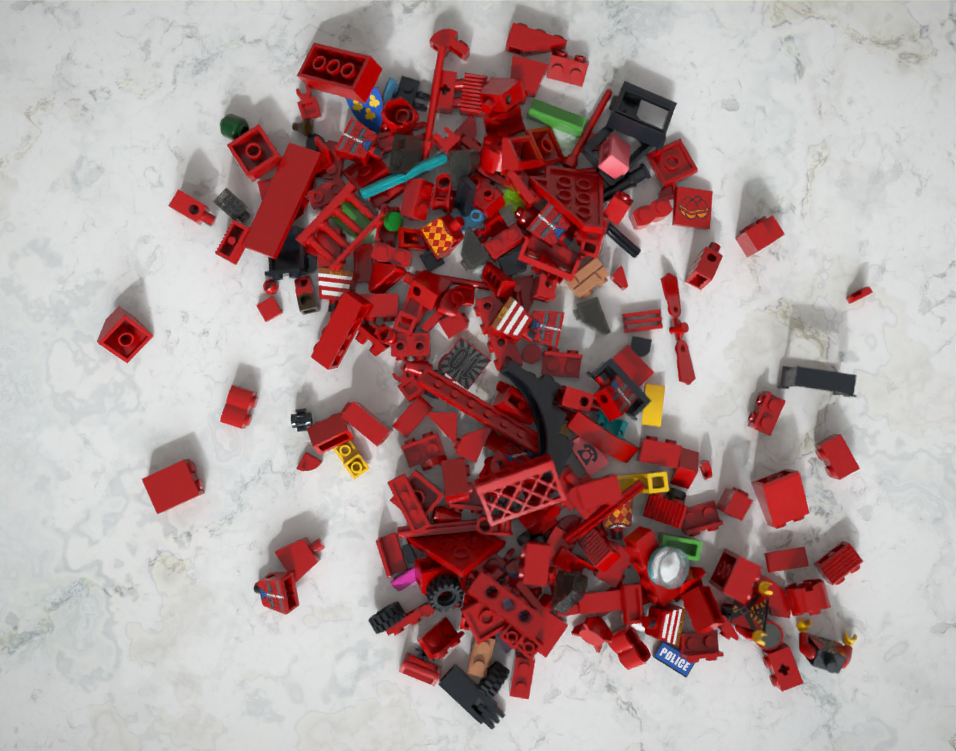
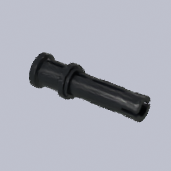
M641 163L640 167L632 172H627L624 178L604 189L603 204L612 199L617 190L623 192L630 187H637V184L646 178L650 179L651 175L647 167Z

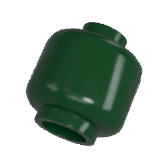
M227 114L220 121L221 134L231 140H235L250 130L246 119L234 114Z

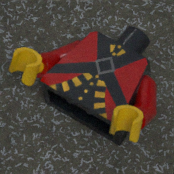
M765 581L752 587V596L749 600H746L745 604L734 599L733 604L722 603L721 614L731 616V623L735 625V630L745 639L755 641L761 645H765L761 638L768 636L766 634L770 600L767 595L763 594H773V591L768 590V586L772 585V583Z
M801 618L796 623V628L800 631L798 633L800 652L812 666L826 670L829 673L839 674L841 669L847 667L851 661L853 651L851 646L857 640V635L854 634L851 639L848 637L847 631L842 637V642L845 645H842V643L806 633V630L812 623L810 619H807L804 623L803 618Z

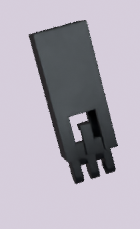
M456 664L439 680L438 685L477 722L480 724L484 722L491 730L495 728V725L490 721L491 719L496 724L500 722L496 714L501 718L506 716L497 706V702L491 698L489 700L477 691L478 684ZM480 698L488 707L485 708L482 706V703L476 706L474 703Z

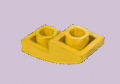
M646 384L645 394L651 402L643 409L641 425L661 427L665 386Z
M352 440L333 448L354 480L370 469Z

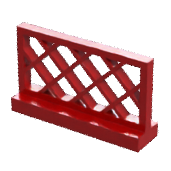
M550 453L474 480L475 488L481 499L490 526L566 500ZM552 470L553 476L550 482L540 479L544 472ZM531 478L535 480L531 489L522 486L524 479ZM538 482L547 485L543 494L534 491ZM512 485L516 487L512 495L502 492L505 486ZM552 487L559 491L560 496L551 498L547 494ZM519 489L528 492L524 501L515 497ZM492 491L497 495L494 501L491 502L485 499L483 494ZM532 494L541 498L537 504L528 503ZM500 495L509 499L506 507L496 504ZM513 501L522 504L519 510L513 511L509 509ZM494 507L503 511L500 517L492 519L491 512Z

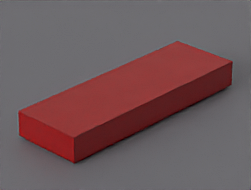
M404 473L388 481L387 483L413 535L431 527L432 525L406 474Z

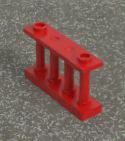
M351 182L336 195L296 238L304 247L311 245L332 265L328 269L332 273L335 271L339 272L344 267V261L375 228L378 230L385 222L383 220L385 214L382 211L376 216L356 197L355 192L357 190ZM346 202H351L371 221L364 230L342 211V206ZM333 216L341 219L358 235L351 244L329 225L328 221ZM320 230L325 231L345 250L338 258L316 240L315 235Z

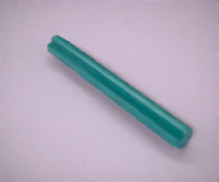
M443 152L414 164L412 167H408L410 168L409 170L405 168L400 171L401 173H394L359 190L360 195L366 200L448 162L447 155Z

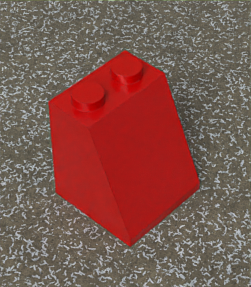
M784 469L751 482L768 526L775 527V529L782 528L787 525L786 522L792 520L797 522L804 519L805 515L810 514L799 471Z

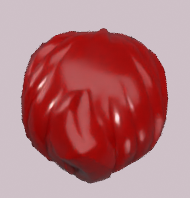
M402 97L388 100L381 111L383 122L395 133L407 132L419 121V114L416 109Z

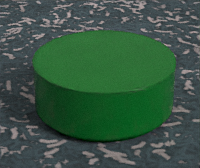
M389 212L385 215L384 225L387 230L398 231V227H402L403 219L400 213Z

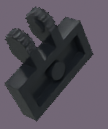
M402 76L395 99L402 97L416 110L426 112L428 107L415 102V99L419 98L430 101V94L418 91L420 86L419 80Z

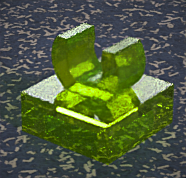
M507 189L504 195L505 205L502 209H505L506 205L511 204L513 206L511 213L514 214L517 207L522 206L523 202L516 193Z

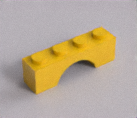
M663 470L617 475L621 492L637 480H640L645 486V489L640 493L669 491L667 472Z

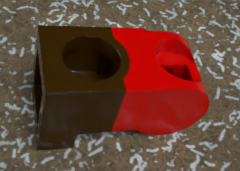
M306 276L294 279L299 311L303 315L319 312L320 309L311 277Z

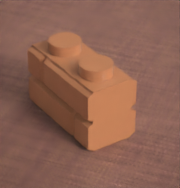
M593 258L576 271L572 282L566 279L564 283L578 300L581 297L585 300L593 293L591 289L596 285L600 288L608 281L606 277L610 274L598 258Z
M496 635L480 644H477L474 639L467 673L486 678Z

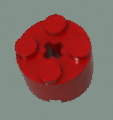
M499 131L497 134L484 137L479 162L484 170L493 174L495 171L501 172V175H506L510 171L502 170V139L509 137L507 132ZM522 143L513 144V147L516 151L518 158L520 155Z
M822 579L803 580V583L798 585L795 582L785 587L792 616H799L809 612V615H818L821 613L820 609L831 607L827 589Z

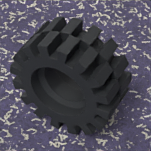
M444 574L443 578H441V575L437 576V580L433 578L431 580L432 583H428V588H426V595L431 608L435 611L439 610V612H443V609L449 612V608L454 610L455 605L459 606V601H463L462 596H464L458 578H454L453 575H450L448 578L447 574ZM450 591L446 595L439 596L442 592Z
M396 601L376 612L368 621L375 633L380 634L404 619L406 613L400 603Z
M495 661L488 668L486 678L480 680L476 688L477 691L490 700L501 689V686L508 678L510 670L499 661Z

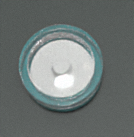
M670 546L657 548L652 553L648 562V573L651 580L669 589L679 587L685 581L689 572L687 555L682 550Z

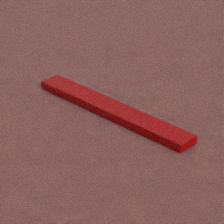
M426 366L416 382L417 385L532 454L538 455L537 432Z

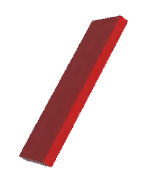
M292 143L288 144L242 243L244 248L277 259L324 155L321 152Z

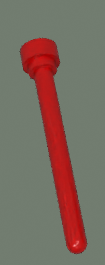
M611 89L605 91L572 153L564 157L561 163L564 168L576 169L578 165L577 157L580 154L578 150L585 145L613 92Z

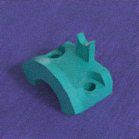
M597 412L596 423L598 425L600 423L603 428L623 439L628 423L624 420L616 419L609 421L604 412Z

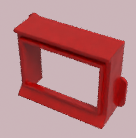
M523 234L522 237L525 238L517 260L571 282L573 281L581 258L585 259L586 255L579 254L557 244L551 248L529 234ZM540 253L545 254L558 267L538 260Z

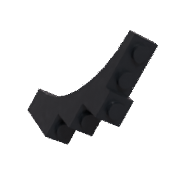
M510 360L501 365L499 372L518 388L527 401L538 433L537 458L550 453L558 478L560 479L574 446V443L568 440L567 436L559 434L567 413L562 411L558 405L552 404L560 384L549 375H542L537 378L534 373L526 371L519 363ZM552 470L544 472L540 479L550 482L553 476Z

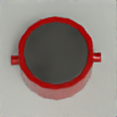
M767 618L766 634L768 636L761 638L765 645L755 643L764 650H773L781 646L783 631L776 622Z

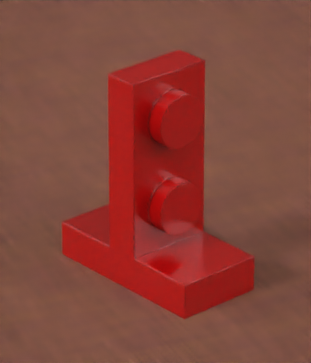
M511 577L507 582L514 596L520 595L528 601L527 605L529 607L540 609L544 613V618L559 602L555 596L543 594L537 600L527 586L522 584L520 579ZM528 613L523 617L522 622L528 620Z

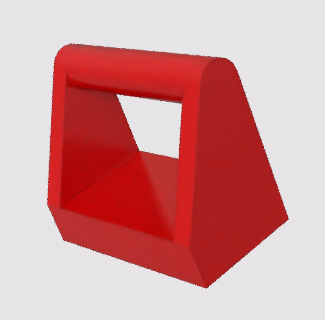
M530 135L512 136L502 139V170L520 171L540 167V157ZM522 143L521 159L518 158L513 144Z
M406 652L399 672L435 686L440 678L442 666L428 660L424 663L423 658L417 659L416 655Z

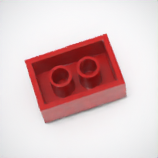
M724 548L708 583L722 593L745 604L746 600H749L752 596L754 583L761 577L762 572L760 570L762 567Z

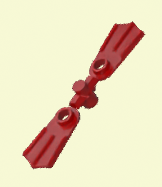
M667 273L660 280L668 304V313L674 317L672 319L673 326L669 327V332L672 335L674 334L675 340L678 341L675 345V352L677 354L679 382L690 385L696 378L688 345L682 340L684 333L688 332L689 326L686 322L682 323L678 319L681 315L678 279L676 276Z

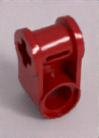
M441 173L436 177L431 197L432 210L444 209L447 212H452L456 184L448 173ZM449 182L446 187H443L445 183Z
M496 514L491 516L492 519L500 517L502 514ZM481 515L476 520L477 530L483 535H513L511 519L505 521V529L504 522L489 526L487 529L480 528V522L488 520L487 515Z

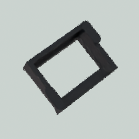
M624 81L618 96H613L609 105L611 114L606 127L649 144L657 150H662L677 103ZM627 93L669 111L665 117L662 129L619 111L618 109L624 94Z
M632 109L621 111L639 119ZM605 125L578 151L595 167L607 185L612 186L623 175L615 180L598 167L599 160L591 152L614 131V129ZM637 140L641 146L630 155L629 170L653 146Z
M611 358L606 362H602L591 373L589 371L586 372V375L590 379L593 378L596 383L595 376L604 371L608 378L617 375L638 397L625 412L634 421L637 420L636 416L651 402L647 395Z
M783 366L780 386H777V389L804 387L830 391L836 396L843 395V397L850 398L857 396L854 395L856 375L799 366L794 368Z

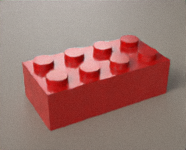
M313 43L297 77L311 89L366 103L383 69L369 55Z

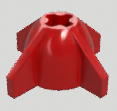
M683 566L682 572L675 582L680 593L674 598L675 602L678 603L682 599V595L694 588L704 586L701 578L706 572L703 567Z
M600 617L586 618L584 623L575 626L571 632L572 635L579 636L585 642L593 645L598 653L602 649L603 642L612 643L614 639L610 628Z

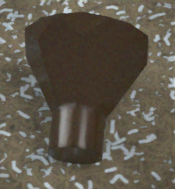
M308 118L300 123H293L292 129L309 137L313 134L314 124Z

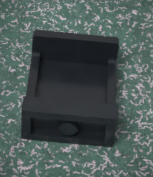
M291 226L277 259L268 257L269 271H265V276L271 277L272 280H283L285 276L297 279L301 278V275L308 274L306 246L304 247L296 240L305 230L304 228Z

